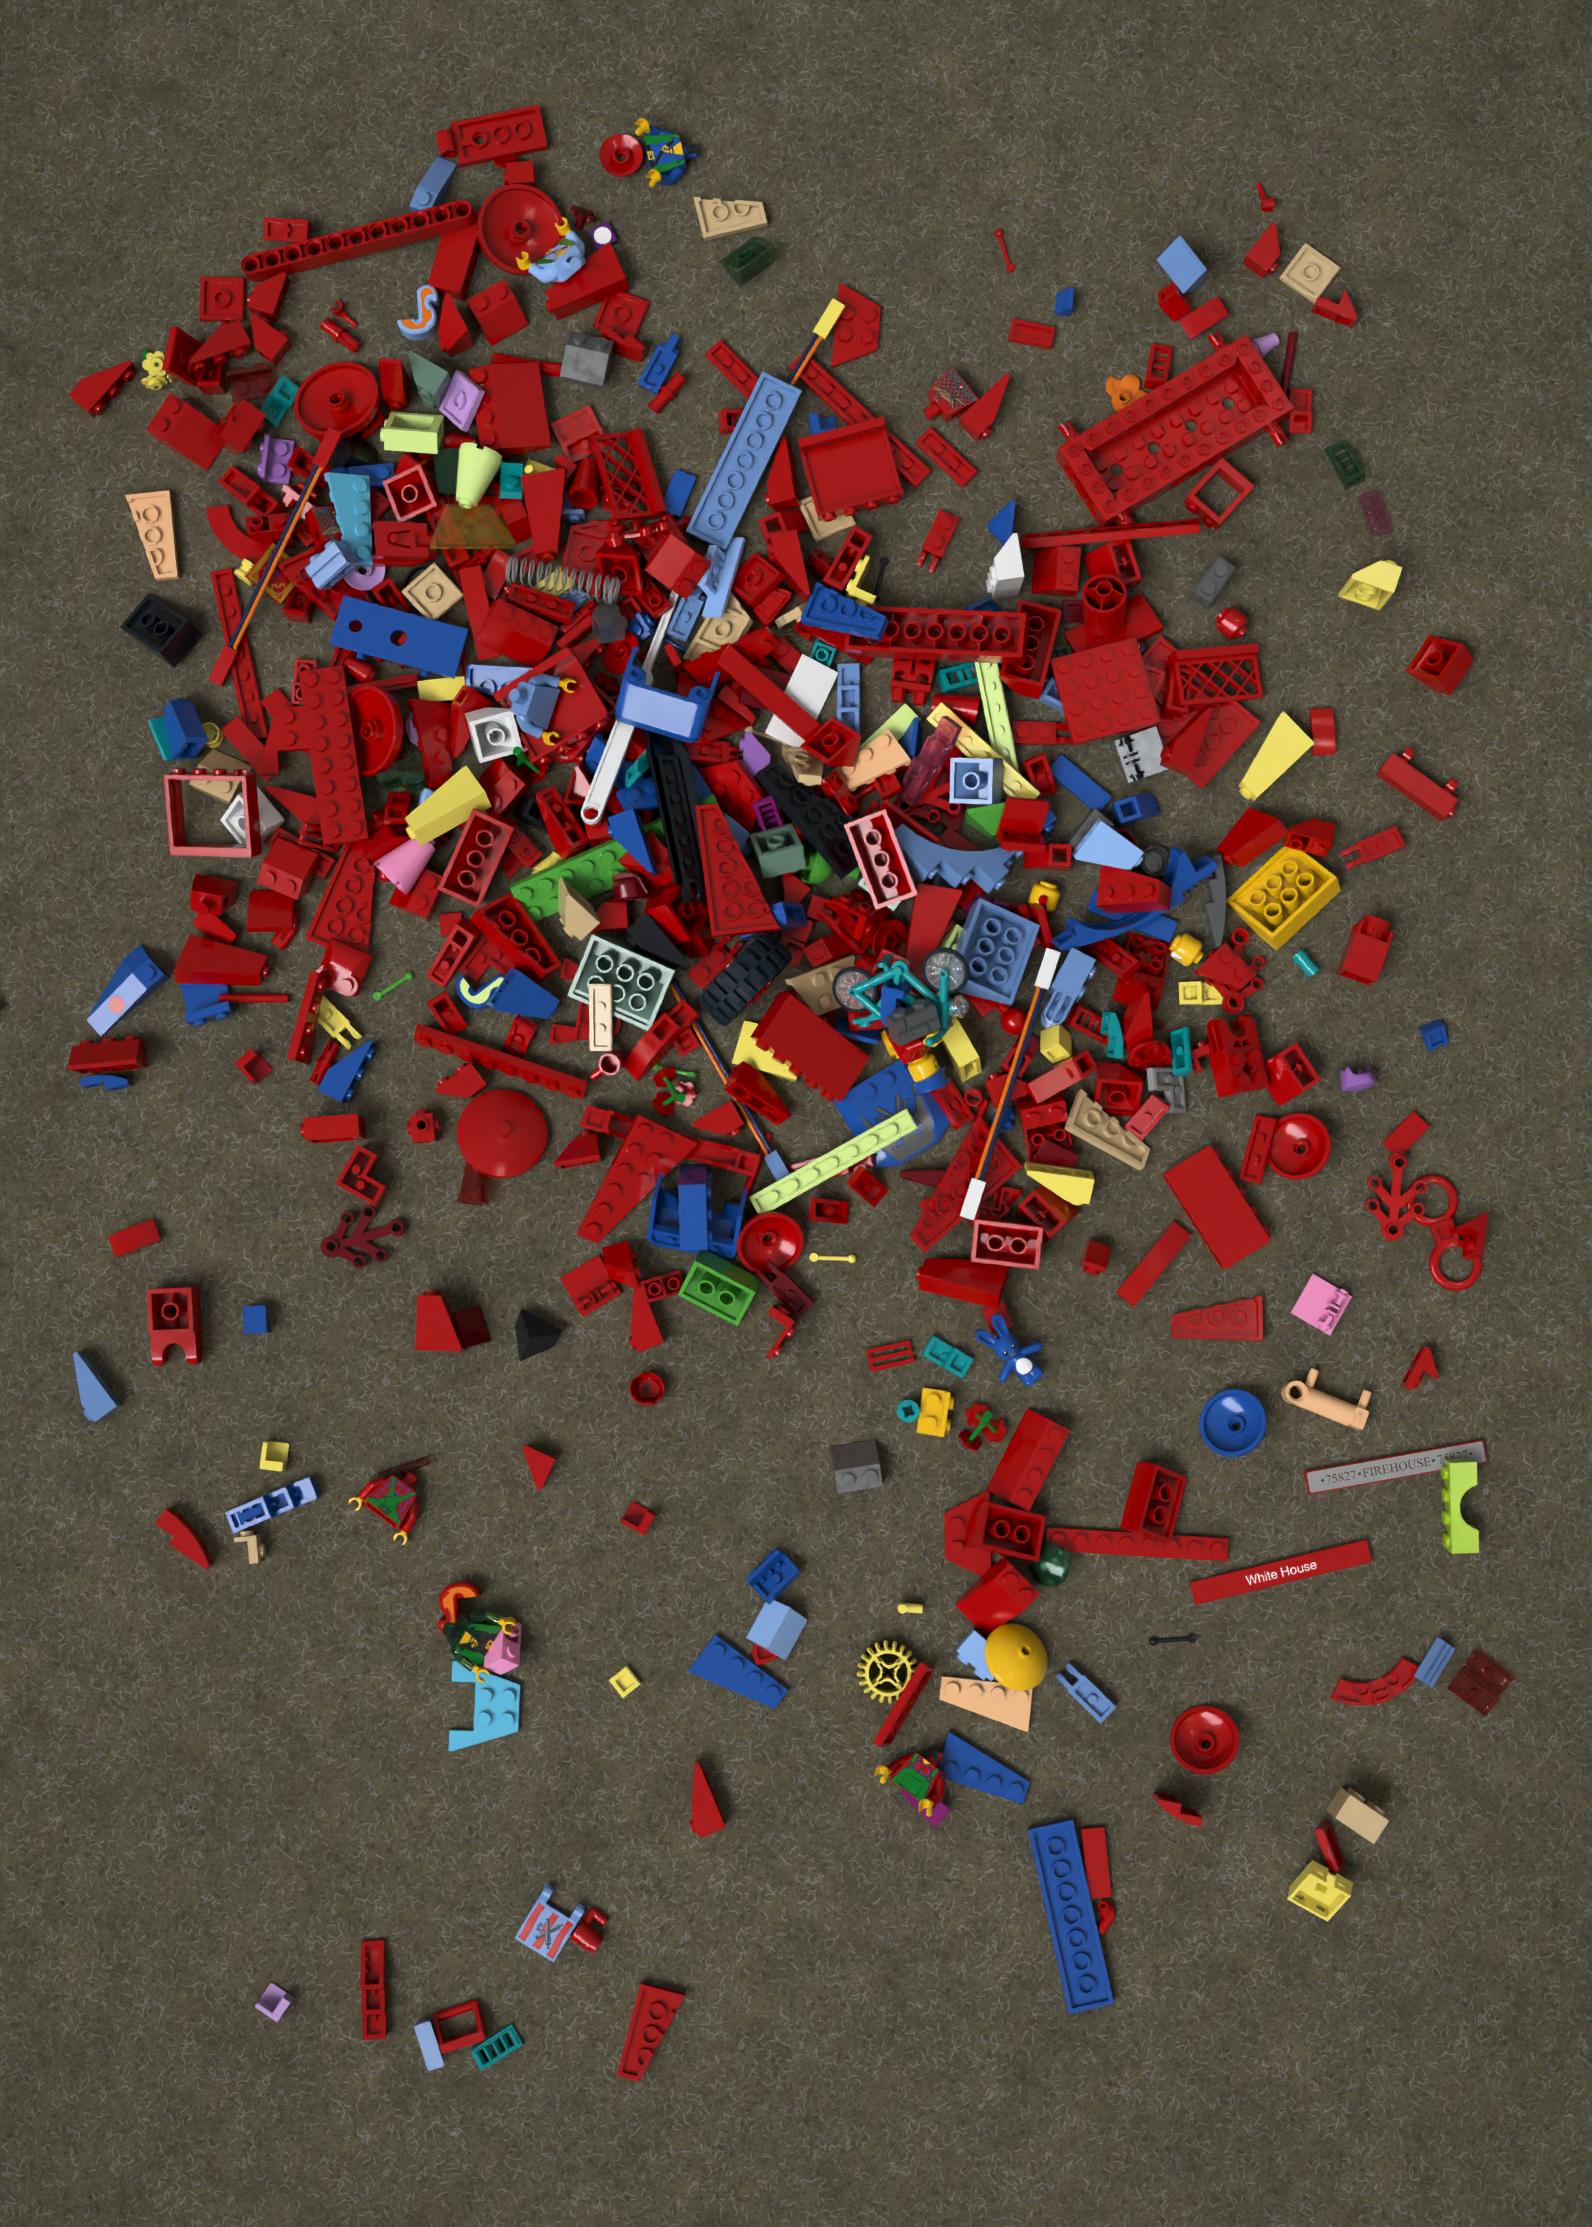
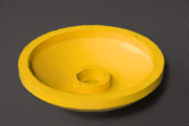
M1007 1623L994 1629L986 1640V1664L993 1677L1001 1685L1014 1691H1027L1036 1687L1044 1679L1048 1667L1047 1653L1043 1643L1032 1630L1021 1624Z

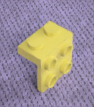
M868 555L865 556L864 560L860 559L855 568V579H850L846 588L845 598H850L861 606H875L876 602L875 595L860 589L870 566V556Z

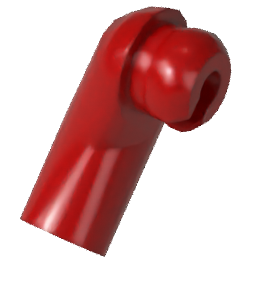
M1101 1900L1098 1903L1101 1920L1097 1924V1930L1102 1935H1105L1116 1918L1113 1904L1109 1900Z

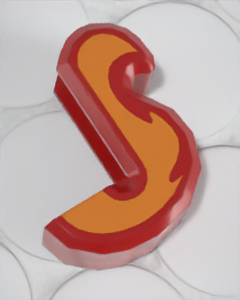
M458 1581L451 1583L441 1592L439 1606L446 1615V1617H441L438 1620V1627L442 1634L448 1636L447 1634L450 1632L451 1627L458 1628V1631L462 1628L460 1598L482 1595L480 1587L473 1582Z

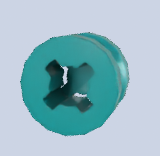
M909 1399L901 1401L896 1409L898 1417L907 1423L915 1421L920 1413L917 1403Z

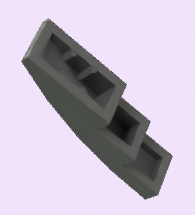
M1221 855L1211 857L1216 862L1218 869L1212 873L1213 880H1209L1206 883L1210 903L1202 907L1213 950L1221 946L1226 915V885Z

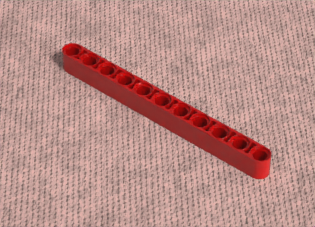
M457 200L251 254L242 259L241 269L250 281L254 283L264 282L282 272L291 275L467 229L475 224L476 214L467 200ZM468 212L467 215L461 216L462 213ZM447 217L445 221L439 222L442 218ZM426 223L423 227H418L420 224ZM405 228L403 232L397 233L399 229ZM379 234H383L381 238H376ZM362 239L360 243L355 244L357 240ZM337 245H341L340 248L334 250ZM320 250L318 254L313 255L315 251ZM295 256H299L296 260L292 261ZM278 261L276 265L271 266L273 262Z

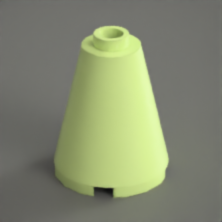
M468 442L461 443L459 448L456 500L461 507L471 509L478 505L499 470L502 456L486 446L482 450L476 448L477 444Z

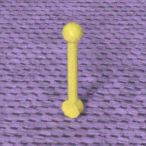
M812 1253L809 1256L812 1262L817 1260H837L855 1263L857 1259L853 1254L849 1256H823Z

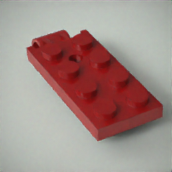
M539 104L451 122V130L443 129L436 133L440 157L452 158L458 155L459 168L548 150ZM478 138H482L484 142L482 144H477L476 140Z

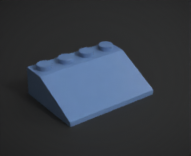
M979 898L970 908L955 949L965 958L969 966V979L964 988L959 992L1012 1005L1040 925ZM953 955L950 963L953 968L951 971L952 989L961 984L965 974L962 962L955 955Z

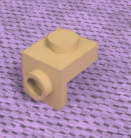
M254 1530L241 1531L240 1536L234 1537V1542L247 1541L249 1564L263 1561L262 1557L266 1556L265 1544L261 1543L260 1534H254Z

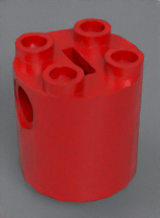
M1099 574L1089 579L1082 589L1083 621L1087 631L1100 636L1118 635L1127 621V589L1123 581L1117 576L1110 574Z

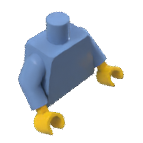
M538 674L531 677L528 682H519L517 689L514 688L510 691L509 699L512 701L510 710L516 715V720L522 731L538 739L541 737L546 745L554 746L555 744L551 743L549 738L551 735L559 738V735L556 732L546 733L543 730L548 728L560 692L558 686L568 693H573L575 691L567 689V684L569 682L576 683V681L570 678L559 680V677Z

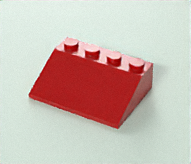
M538 362L490 364L469 370L470 379L485 391L475 414L480 449L483 450L484 446L499 453L502 459L552 447L541 370Z

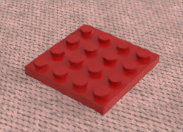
M1136 637L1050 659V668L1073 746L1160 723Z

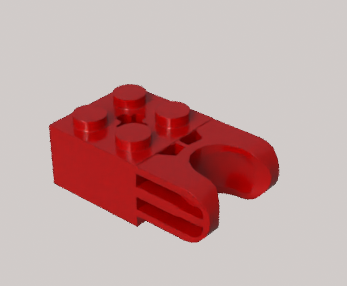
M1249 1014L1238 1015L1233 1020V1033L1227 1021L1221 1018L1211 1019L1206 1025L1211 1054L1208 1055L1218 1098L1255 1092L1270 1087L1255 1021Z
M199 1286L147 1289L149 1335L151 1336V1355L154 1366L161 1367L168 1362L169 1350L174 1343L182 1346L189 1364L199 1365L203 1360ZM172 1307L177 1309V1313L172 1312Z

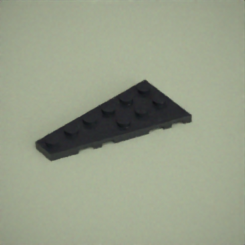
M774 761L757 772L755 777L841 880L859 867L844 824L854 821L851 815L847 816L841 808L828 799L820 798L814 793V789L809 786H803L796 781L794 775Z

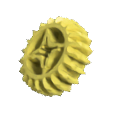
M884 1640L883 1648H880L879 1643L876 1642V1651L868 1647L867 1651L870 1656L861 1655V1658L866 1663L858 1662V1667L863 1668L864 1671H858L857 1676L865 1677L859 1681L860 1686L867 1684L864 1688L865 1693L873 1691L870 1696L871 1699H875L877 1694H879V1702L883 1703L884 1696H888V1703L890 1704L893 1701L892 1696L896 1695V1699H899V1694L903 1692L912 1677V1673L917 1668L911 1667L917 1660L916 1658L908 1659L912 1655L911 1650L905 1654L903 1653L905 1650L904 1644L899 1649H896V1641H893L892 1646L888 1647L887 1640ZM890 1653L899 1656V1658L888 1663L880 1655ZM874 1660L880 1670L875 1679L871 1681L869 1678V1668ZM905 1662L907 1675L902 1683L896 1673ZM880 1663L888 1669L894 1668L892 1671L894 1679L889 1675L882 1676L884 1670ZM888 1681L897 1688L883 1690L876 1686Z

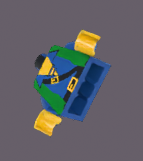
M644 118L638 119L635 125L640 127L635 130V134L641 136L645 133L646 135L643 137L650 171L645 177L652 179L649 186L653 188L656 184L674 185L683 176V173L686 172L685 160L697 157L695 145L682 146L678 134L649 125L648 121Z

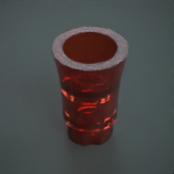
M467 1162L466 1166H464L457 1202L468 1205L487 1206L488 1176L477 1172Z

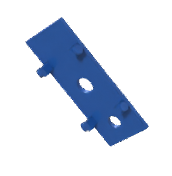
M343 596L330 645L357 652L356 659L364 661L365 656L368 655L420 669V676L429 678L430 673L455 679L469 630L442 621L380 606L376 603ZM353 621L362 623V629L357 633L350 630V624ZM396 631H402L407 636L406 642L401 646H396L391 642V636Z

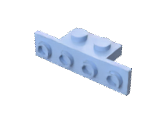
M733 537L726 552L720 550L717 545H709L705 557L712 564L697 584L707 595L702 613L704 618H723L746 541L744 537Z

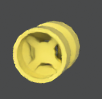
M211 722L202 724L208 738L205 746L208 748L219 747L224 741V734L220 731L219 727Z

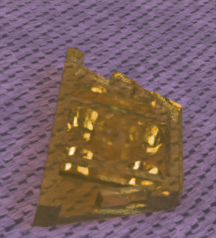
M446 504L431 540L430 549L514 548L516 543L490 504H478L471 509L463 508L459 504Z

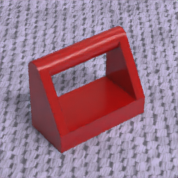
M477 1999L432 2014L441 2054L486 2040L488 2033ZM474 2010L477 2028L445 2038L441 2020Z

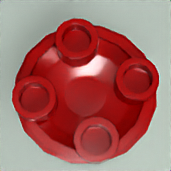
M1148 1041L1139 1044L1128 1055L1129 1067L1141 1073L1143 1077H1147V1068H1163L1170 1065L1173 1061L1171 1049L1167 1044L1160 1041Z

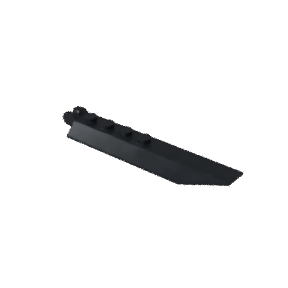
M646 730L648 758L673 880L675 884L681 886L680 893L683 902L688 903L692 899L690 886H694L693 894L696 902H703L705 896L703 884L705 883L695 806L700 805L690 754L681 740Z

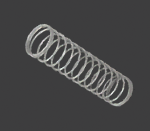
M512 555L509 558L506 567V581L510 584L512 582L516 583L514 580L519 564L517 555ZM526 557L521 562L520 580L517 584L520 582L523 586L529 584L531 588L538 586L539 590H543L546 587L548 592L554 589L557 594L563 591L564 595H568L571 592L573 597L579 594L581 599L587 596L590 601L596 598L599 603L603 599L606 604L614 605L616 603L620 589L619 577L614 576L610 582V576H606L603 597L601 600H598L597 593L602 578L601 573H599L595 583V595L591 599L589 591L593 581L592 571L587 579V592L582 597L580 591L585 578L584 570L581 571L579 576L578 592L576 595H573L572 588L576 580V568H573L571 573L570 590L568 593H565L564 586L568 577L567 566H565L562 574V588L560 591H556L555 586L560 573L559 564L555 567L553 587L549 590L547 584L550 579L552 564L548 563L545 572V585L543 588H540L539 581L543 573V561H540L538 565L537 583L535 586L531 585V579L535 570V560L532 559L530 562L527 584H523L522 581L527 567ZM525 560V566L522 574L523 563ZM512 564V577L510 579V569ZM615 581H616L614 593H613V595H612L614 583H615ZM607 591H608V596H607V597H608V602L606 601V597H605Z

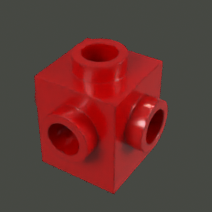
M429 1110L415 1111L416 1115H410V1121H407L408 1135H412V1143L438 1142L437 1132L440 1131V1120L435 1118V1114L429 1113ZM426 1123V1127L422 1130L421 1125Z

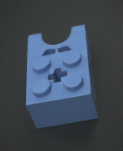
M1071 948L1047 991L1051 996L1040 1016V1022L1043 1027L1047 1029L1060 1025L1065 1020L1074 1001L1078 1002L1086 990V987L1083 986L1084 982H1089L1097 968L1093 966L1096 961L1094 958L1074 948Z

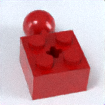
M959 992L981 1019H984L996 1009L1001 1015V1027L1006 1033L1010 1035L1022 1034L1028 1016L1025 1010L1020 1007H1011L1008 1004Z

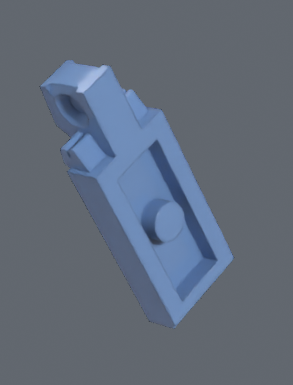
M696 585L687 600L683 597L681 598L666 631V635L686 644L705 604L706 597L702 596L704 591L698 585Z

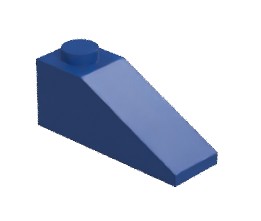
M632 808L608 817L610 825L607 828L611 838H614L650 874L654 877L658 876L659 874L639 813Z

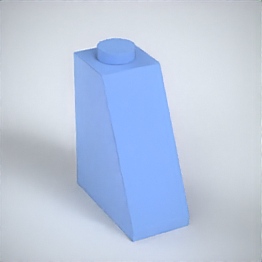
M1098 818L1072 852V856L1081 861L1131 870L1132 867L1136 868L1141 863L1144 852Z

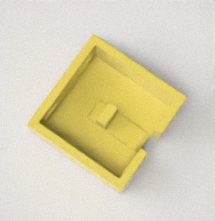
M1312 1860L1290 1885L1287 1899L1328 1922L1351 1897L1353 1882L1339 1874L1333 1875L1329 1873L1328 1868Z

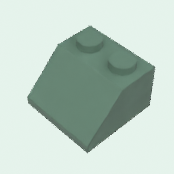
M410 350L408 357L422 403L429 408L434 406L440 408L451 383L449 373Z

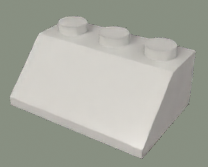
M1017 533L1011 535L994 558L992 566L989 567L990 573H988V579L986 580V588L988 593H992V599L1019 595L1024 579V571Z

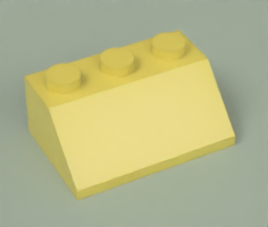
M1390 560L1378 561L1352 574L1339 591L1338 597L1380 610L1395 592L1402 567L1397 566V563Z

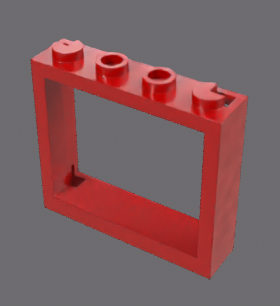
M174 768L173 772L164 774L170 855L254 857L262 854L256 773H247V769H235L233 773H227V769H213V772H206L205 768L192 769V772H186V768ZM181 780L242 781L246 844L186 843Z

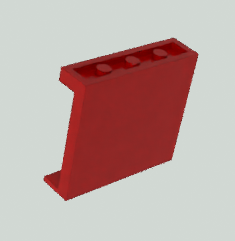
M884 416L798 439V447L818 521L831 522L837 516L844 514L847 517L853 516L859 510H875L881 504H897L901 501L900 499L904 498V490L900 484L887 436Z
M568 646L493 693L495 700L501 703L503 708H511L512 701L509 699V693L512 689H517L521 681L528 682L531 677L538 674L559 677V680L570 678L576 681V683L569 682L567 684V689L574 690L575 692L568 693L558 686L560 692L548 728L543 730L546 733L556 732L559 735V738L552 735L549 738L550 742L555 744L554 746L546 745L541 737L538 739L522 731L514 714L519 736L532 757L531 763L544 766L552 761L551 757L558 753L563 754L571 749L570 745L577 741L578 743L585 741L590 737L589 733L594 730L604 729L609 725L608 722L613 719L575 651Z

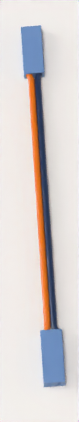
M675 975L670 989L678 1003L684 999L689 1004L676 981L677 975ZM697 1019L691 1026L726 1085L730 1074ZM732 1096L765 1155L763 1158L776 1181L789 1175L778 1152L771 1148L748 1106Z

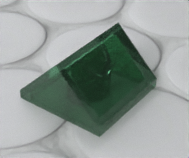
M754 236L719 262L739 288H741L775 263V251L773 247Z

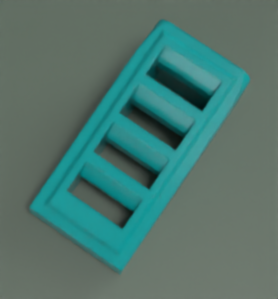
M967 662L939 670L935 676L941 693L950 694L978 684V677L973 678L970 670L971 667L975 666V662ZM963 670L966 671L968 677L966 681L962 673ZM954 673H957L959 683H956Z
M511 2023L487 2037L486 2040L472 2046L470 2052L482 2071L522 2046L523 2042ZM506 2033L510 2035L514 2043L511 2046L504 2035ZM498 2038H500V2040L502 2041L505 2047L504 2050H502L497 2042ZM489 2044H492L497 2054L493 2055L488 2046ZM481 2049L484 2050L486 2056L488 2057L487 2060H484L480 2052Z

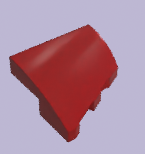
M1000 1186L992 1193L990 1201L986 1202V1198L978 1206L975 1218L1000 1221L1003 1215L1008 1213L1009 1207L1016 1198L1021 1196L1022 1191ZM975 1218L974 1221L969 1219L968 1226L974 1227Z

